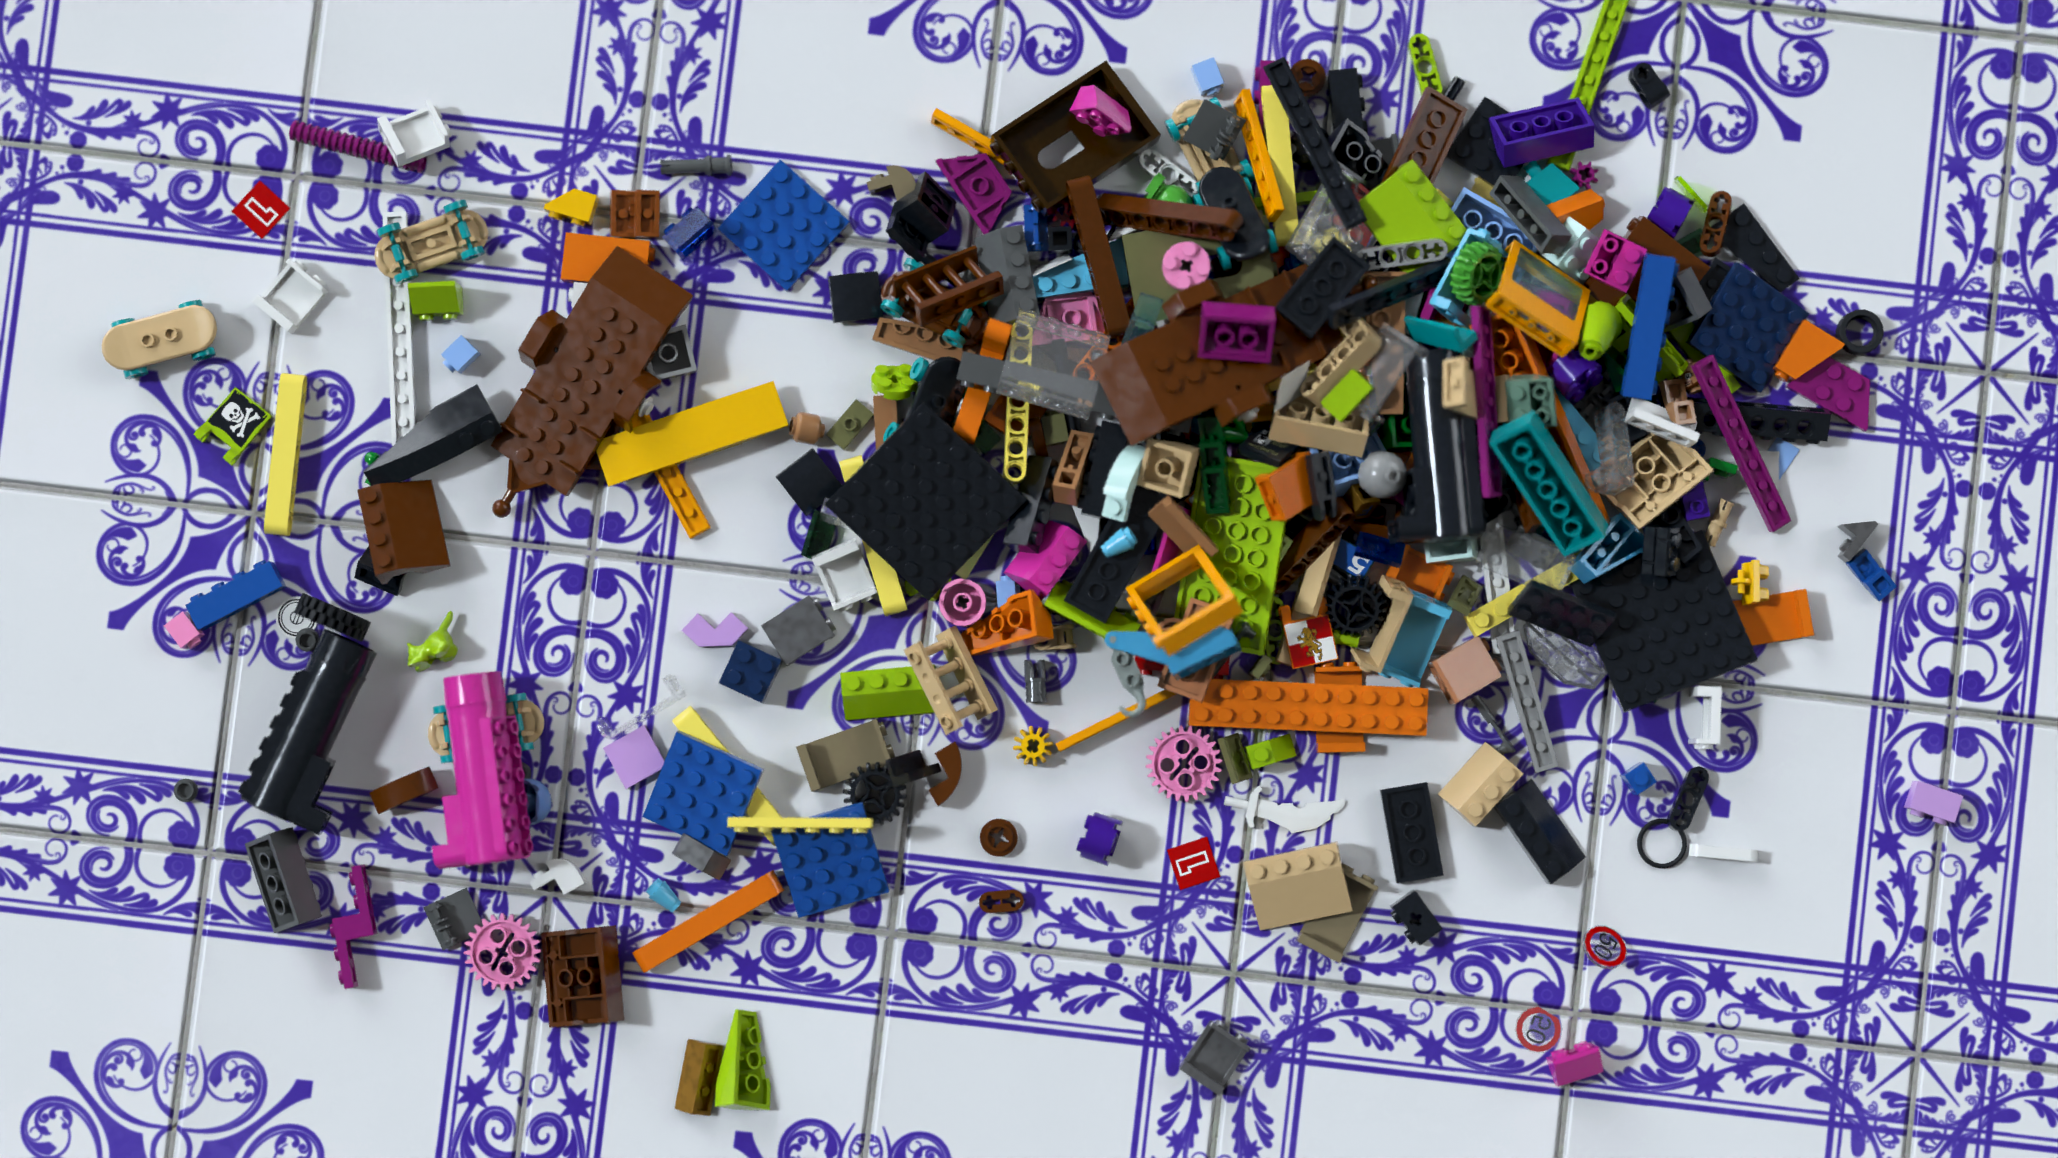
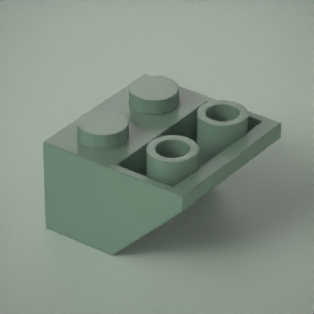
M1538 374L1512 375L1505 381L1509 422L1535 410L1545 427L1557 426L1553 378Z

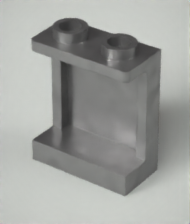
M808 595L761 625L786 666L794 663L801 656L835 636L833 631L836 628L829 617L824 619L820 611L823 610V607L817 598L812 599Z
M1217 1019L1215 1023L1211 1020L1208 1022L1180 1064L1179 1069L1220 1096L1225 1084L1251 1048L1247 1045L1249 1040L1239 1033L1233 1036L1227 1032L1229 1027Z

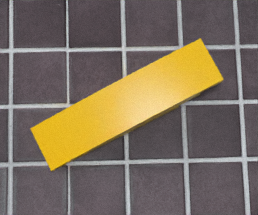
M774 381L634 427L631 434L623 431L606 437L602 440L596 452L607 485L610 487L743 444V442L764 436L767 433L788 427L789 425Z

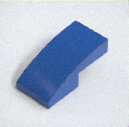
M1863 548L1850 561L1845 563L1877 601L1882 600L1897 587L1887 572L1880 568L1867 549Z

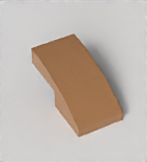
M1684 379L1663 380L1659 382L1662 399L1671 421L1678 425L1697 423L1693 400H1687Z

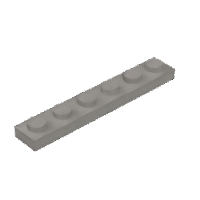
M1516 630L1496 636L1534 772L1538 773L1558 767L1520 631Z

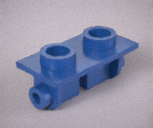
M1032 204L1024 205V236L1027 251H1048L1047 216L1044 217L1041 211L1037 212Z

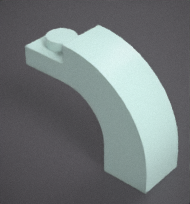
M1129 445L1117 457L1103 493L1106 494L1102 516L1121 522L1127 521L1146 447L1141 445L1132 447Z

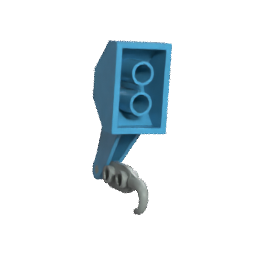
M1222 627L1214 629L1169 657L1163 648L1158 649L1152 640L1155 635L1150 638L1147 632L1111 631L1105 636L1106 645L1114 651L1112 664L1123 687L1136 698L1138 703L1137 708L1133 711H1128L1123 706L1119 707L1123 715L1131 718L1138 717L1146 708L1144 680L1133 655L1167 665L1171 674L1178 681L1242 650L1233 632Z

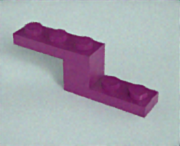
M365 864L351 866L352 871L349 872L350 883L352 886L355 885L356 895L353 896L356 909H359L360 913L333 918V924H330V933L332 938L336 939L337 947H334L335 959L340 961L341 970L338 971L339 982L341 985L344 984V989L358 986L350 939L378 934Z

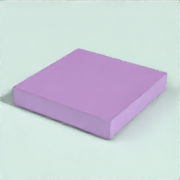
M645 725L603 748L625 789L660 771L665 761Z

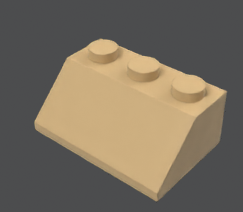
M1484 742L1438 795L1470 825L1476 827L1519 780L1523 773L1506 757Z

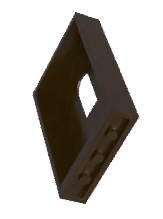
M1104 61L993 133L990 140V148L996 156L1000 155L1004 161L1003 164L1006 171L1016 177L1020 190L1030 196L1034 209L1037 212L1041 211L1045 217L1069 201L1065 185L1066 181L1089 175L1094 185L1158 143L1161 134L1109 63ZM1095 85L1127 109L1132 128L1130 133L1102 137L1094 133L1093 128L1088 124L1078 121L1076 115L1069 110L1080 88ZM1072 131L1084 149L1056 168L1047 169L1043 167L1038 160L1039 152Z

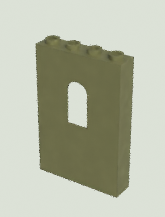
M1259 210L1266 229H1270L1269 220L1266 215L1263 216L1262 210ZM1154 231L1122 235L1138 330L1158 327L1157 321L1167 319L1162 305L1175 293L1179 292V290L1173 289L1163 276L1162 264L1166 252L1175 244L1193 242L1202 247L1208 256L1216 255V248L1222 246L1219 240ZM1267 249L1264 254L1256 258L1242 260V268L1236 275L1212 280L1218 283L1224 297L1228 298L1244 291L1248 286L1251 288L1274 276H1278L1276 262H1271L1270 252ZM1182 262V268L1180 270H1186L1187 272H1191L1190 266L1192 264H1186L1185 262Z

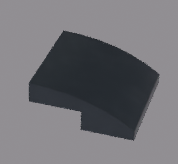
M878 271L828 277L833 323L883 318V311L880 308L882 302Z
M813 448L775 476L806 516L826 502L842 486Z

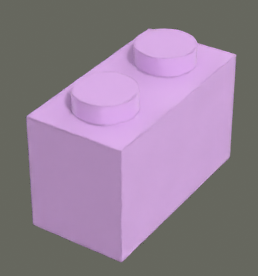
M1912 781L1904 808L1910 809L1911 815L1924 818V815L1933 817L1932 822L1946 826L1947 822L1955 823L1963 796L1921 781Z

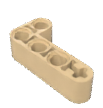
M1358 319L1340 327L1346 338L1301 384V394L1315 405L1323 406L1321 401L1350 370L1359 371L1380 349L1381 338L1363 319Z

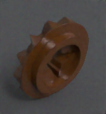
M1302 59L1291 67V71L1304 96L1309 97L1318 94L1324 87L1326 73L1322 65L1317 61ZM1303 72L1307 75L1315 73L1311 78L1312 86L1307 81L1299 83L1303 78Z
M993 819L987 822L980 833V842L983 849L988 854L997 857L1005 856L1012 852L1018 840L1015 827L1004 819ZM1004 828L1003 837L1009 842L1000 841L996 848L993 847L995 839L992 835H989V832L997 834Z

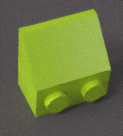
M456 281L408 283L412 313L414 316L419 317L420 321H432L435 316H443L444 320L457 319V315H463V289Z

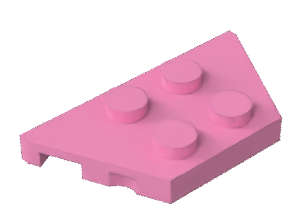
M1085 292L1046 297L1043 300L1040 316L1032 334V348L1051 345L1052 341L1064 339L1065 343L1099 339L1105 330L1097 300L1093 293Z

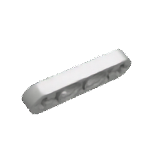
M1431 238L1362 248L1356 255L1362 258L1363 253H1367L1368 257L1376 256L1374 251H1379V261L1381 264H1376V259L1369 261L1370 268L1368 270L1438 261L1446 256L1448 247L1443 239ZM1434 243H1438L1439 247H1444V250L1440 251V255H1435V252L1432 251L1427 252L1428 257L1423 258L1424 250L1422 244H1427L1426 249L1433 248ZM1410 246H1416L1420 250V255L1416 259H1410L1406 255V250ZM1391 249L1396 253V259L1393 262H1386L1383 259L1382 254L1385 250Z

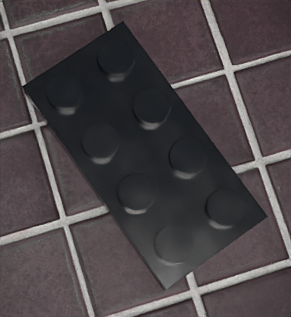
M1333 236L1275 306V311L1311 339L1328 319V306L1343 300L1370 268V265Z
M1533 579L1529 581L1508 607V615L1588 647H1592L1615 620L1614 611Z
M1423 782L1380 790L1396 883L1444 876L1428 783Z

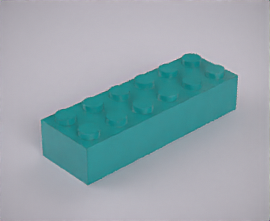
M1535 410L1493 430L1489 444L1564 557L1605 538L1609 525Z

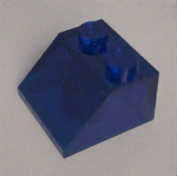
M698 206L694 209L691 207L686 210L681 216L683 219L676 225L675 223L670 224L664 230L665 235L662 236L664 241L682 261L718 231L714 223Z

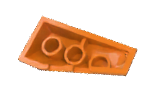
M1027 590L1010 596L1005 604L994 608L989 616L983 620H978L961 633L971 656L1034 645L1054 639L1051 615L1034 590Z

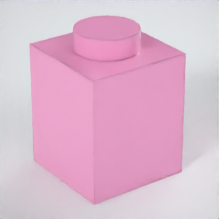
M184 611L164 625L179 647L183 649H193L201 643L200 638L205 635L203 631L197 630L190 614Z

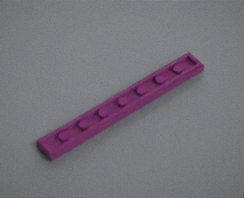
M1471 306L1472 330L1476 332L1478 337L1473 343L1482 498L1502 497L1500 459L1489 444L1493 430L1498 428L1491 310L1485 306Z
M1708 355L1693 364L1691 368L1768 531L1774 532L1792 520L1714 355Z

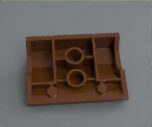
M432 480L380 483L357 490L375 576L382 585L387 584L392 577L408 572L424 574L451 566Z
M616 925L541 933L549 1028L625 1020Z

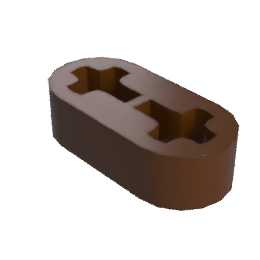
M1039 417L1028 419L1036 456L1049 457Z
M1014 889L989 891L981 895L979 906L986 913L1016 911L1022 907L1024 898L1020 891ZM1015 893V897H1019L1020 902H1017L1015 907H1011V903H1003L1002 899L1010 898V894ZM990 895L993 900L1000 899V904H993L992 909H988L987 905H983V901Z

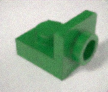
M1712 457L1706 459V462L1714 470V476L1727 479L1728 476L1731 477L1736 474L1737 465ZM1710 475L1703 480L1704 483L1709 480Z

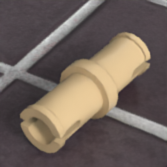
M1721 498L1713 517H1710L1708 520L1710 524L1705 533L1707 542L1713 536L1709 543L1712 547H1716L1723 528L1726 529L1727 518L1734 506L1733 503L1728 501L1723 510L1726 500Z

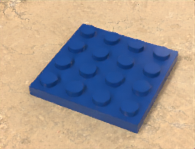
M779 160L717 229L788 292L850 224V221L782 160Z
M679 730L674 736L642 817L680 835L685 833L710 849L728 856L738 832H734V827H728V817H745L764 769Z
M859 802L807 818H867L863 802ZM772 827L773 839L798 918L890 891L871 828H867V833H853V828H844L843 833H829V828H820V833L805 832V828H796V832H782V828Z

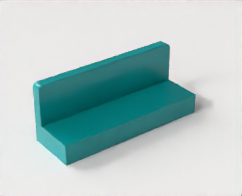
M1408 315L1404 318L1412 341L1463 353L1478 339L1474 330Z

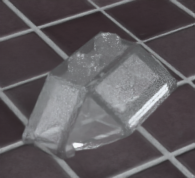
M1525 622L1523 625L1529 653L1562 683L1594 690L1607 674L1595 646L1588 647L1528 622Z

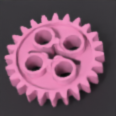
M1182 725L1179 726L1178 732H1175L1171 727L1170 735L1161 732L1163 740L1155 738L1154 741L1157 747L1149 746V749L1154 753L1153 755L1146 756L1147 759L1152 760V763L1146 765L1145 768H1150L1153 771L1147 777H1155L1156 779L1151 785L1159 784L1161 786L1158 793L1166 790V798L1175 794V801H1179L1180 796H1184L1185 802H1188L1189 795L1198 800V792L1205 796L1206 791L1204 788L1213 789L1214 787L1210 783L1211 780H1219L1214 773L1222 772L1220 768L1216 767V764L1222 762V760L1215 759V755L1220 753V750L1212 749L1216 742H1207L1209 734L1201 737V729H1198L1196 733H1192V726H1189L1187 732H1184ZM1180 740H1185L1189 744V750L1185 754H1180L1176 750V744ZM1197 747L1198 751L1187 763L1190 767L1188 769L1182 768L1177 776L1170 780L1169 777L1180 765L1178 759H1185ZM1199 755L1204 756L1207 760V765L1203 769H1198L1194 766V759ZM1164 758H1169L1173 761L1174 767L1169 772L1161 769L1160 764ZM1184 773L1190 775L1192 779L1188 787H1182L1178 781L1180 775Z
M501 913L499 920H497L496 916L492 914L491 922L486 918L482 919L483 927L478 924L474 925L477 933L469 932L468 935L473 940L465 942L467 946H470V950L464 951V954L470 955V959L465 961V964L473 965L469 973L477 971L478 974L475 980L481 977L484 978L483 986L492 982L493 990L498 984H500L502 991L506 989L507 984H509L511 989H514L515 981L520 985L524 984L523 976L527 979L532 978L528 972L529 970L537 971L533 963L541 961L535 955L542 952V949L535 948V945L541 942V940L533 939L537 931L529 932L528 929L531 924L528 923L523 926L522 917L514 921V914H511L506 919L505 914ZM495 929L503 931L504 939L502 942L494 940L492 934ZM514 933L512 941L506 948L508 955H504L500 959L496 970H492L494 962L500 955V951L497 949L505 946L509 935ZM515 941H522L524 943L525 950L523 953L514 951L513 944ZM483 950H488L492 953L493 958L491 962L486 963L482 960L481 953ZM508 961L513 965V972L511 974L503 972V962Z

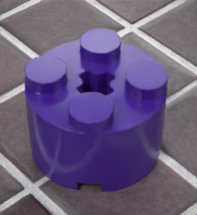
M1664 187L1647 219L1674 239L1695 201L1672 188Z
M1573 348L1563 358L1560 356L1553 363L1552 367L1554 370L1552 374L1548 371L1558 391L1566 399H1572L1574 402L1581 400L1591 386L1595 387L1603 380L1600 364L1596 360L1583 358L1579 350L1574 351Z
M1095 812L1093 816L1088 815L1084 828L1087 829L1085 838H1080L1076 851L1081 852L1080 857L1108 866L1110 862L1106 861L1107 856H1113L1121 832L1116 830L1117 825L1122 826L1123 821Z

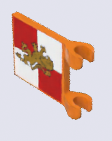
M1325 597L1322 598L1317 617L1312 616L1292 621L1289 605L1278 608L1292 669L1338 659L1329 615L1325 614L1328 611V606L1325 605L1327 604Z

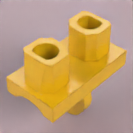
M1760 560L1741 563L1742 570H1738V578L1731 579V585L1738 586V594H1742V605L1749 606L1767 601L1769 599L1768 588L1760 587V580L1768 578L1769 567L1761 565Z

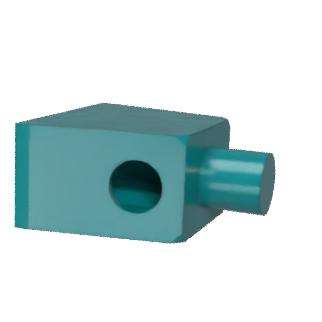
M1531 161L1523 167L1531 177L1526 183L1545 205L1572 196L1580 189L1553 163L1542 169L1536 161Z

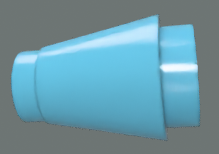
M1129 527L1121 528L1101 546V549L1106 557L1109 558L1133 549L1138 541Z
M656 879L646 890L651 900L671 912L675 911L681 904V901L665 880Z

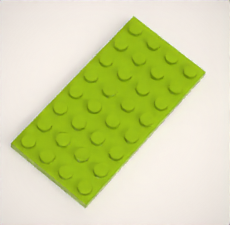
M1200 456L1190 517L1215 543L1218 552L1212 557L1208 553L1206 555L1234 594L1243 613L1235 617L1230 630L1236 635L1241 626L1247 621L1250 623L1252 630L1256 632L1252 640L1243 636L1238 641L1242 649L1240 652L1263 656L1265 654L1286 521L1271 520L1255 477L1260 474L1271 473L1278 468L1258 461L1227 456L1230 513L1206 514L1200 472L1202 467ZM1202 568L1197 569L1180 580L1174 618L1183 619L1191 597L1208 604H1213L1222 598Z

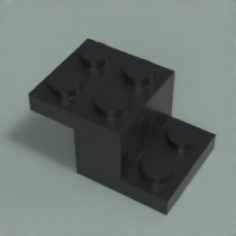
M925 171L918 176L915 189L894 203L885 232L904 249L907 255L911 256L916 262L924 259L928 244L949 231L957 202Z

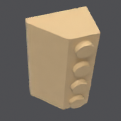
M1276 390V394H1275V399H1276V400H1277V396H1278L1279 390ZM1301 395L1274 413L1272 411L1269 440L1342 453L1348 456L1362 457L1368 438L1370 406L1359 404L1341 423L1326 408L1315 405L1305 396Z

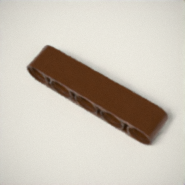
M1342 497L1335 498L1337 505L1336 517L1328 518V516H1325L1324 520L1316 521L1313 518L1292 539L1293 543L1279 563L1275 594L1285 592L1354 522L1356 516Z

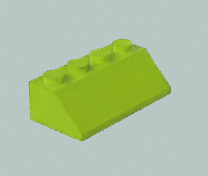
M1063 580L1062 583L1057 581L1044 604L1046 609L1104 639L1108 632H1137L1141 625L1137 623V617L1127 612L1125 615L1116 612V606L1106 624L1068 604L1064 599L1072 583Z
M912 666L840 673L845 720L935 713Z

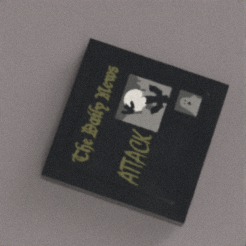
M1260 425L1238 446V454L1279 468L1301 446L1269 440L1270 427Z

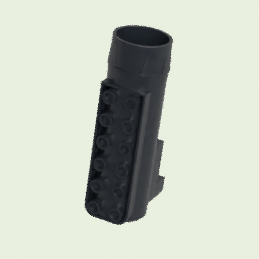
M1447 348L1430 349L1408 353L1404 356L1406 371L1405 387L1408 396L1414 468L1407 471V480L1403 487L1405 516H1398L1395 520L1387 522L1388 539L1391 545L1450 543L1475 540L1482 537L1483 532L1487 530L1486 518H1483L1482 508L1485 506V498H1482L1480 489L1481 472L1478 466L1480 456L1479 446L1477 447L1476 443L1478 424L1475 423V419L1443 407V360L1463 357L1462 352Z
M323 630L313 653L310 654L305 669L295 672L290 682L293 688L290 693L285 694L280 703L282 711L280 715H275L269 726L272 729L270 736L264 737L259 747V750L262 752L257 759L254 758L248 770L251 772L249 779L242 782L238 793L241 794V800L272 816L291 822L317 835L323 833L333 811L316 803L336 763L328 755L363 683L366 681V676L377 655L375 651L333 631Z

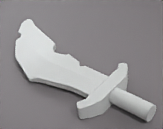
M1257 786L1251 792L1248 801L1225 796L1224 800L1225 806L1246 810L1245 818L1249 828L1255 826L1253 820L1254 816L1268 819L1288 829L1291 833L1316 829L1330 820L1333 813H1338L1345 806L1344 799L1307 803L1303 808H1297L1293 803H1281L1278 805L1275 802L1258 799L1259 792L1262 790L1261 786Z

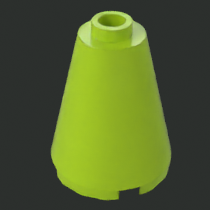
M1595 301L1594 304H1587L1578 338L1579 352L1587 360H1597L1622 332L1623 320L1619 315L1620 312L1610 303Z

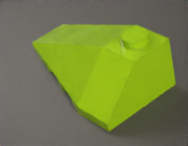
M736 1009L734 1012L716 1081L715 1107L733 1110H770L771 1085L769 1078L766 1079L763 1065L766 1064L765 1056L762 1057L759 1044L762 1039L756 1012Z

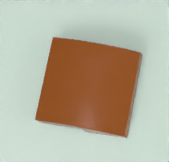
M611 190L609 237L659 238L660 191Z

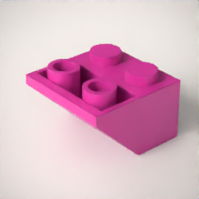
M1095 85L1080 88L1069 110L1076 115L1078 121L1088 124L1093 128L1094 133L1102 137L1130 133L1132 128L1127 109Z
M1604 229L1583 272L1617 291L1627 293L1647 249Z
M1582 1041L1574 1044V1049L1565 1050L1561 1048L1552 1051V1056L1546 1057L1554 1084L1559 1087L1604 1072L1599 1047L1591 1042Z

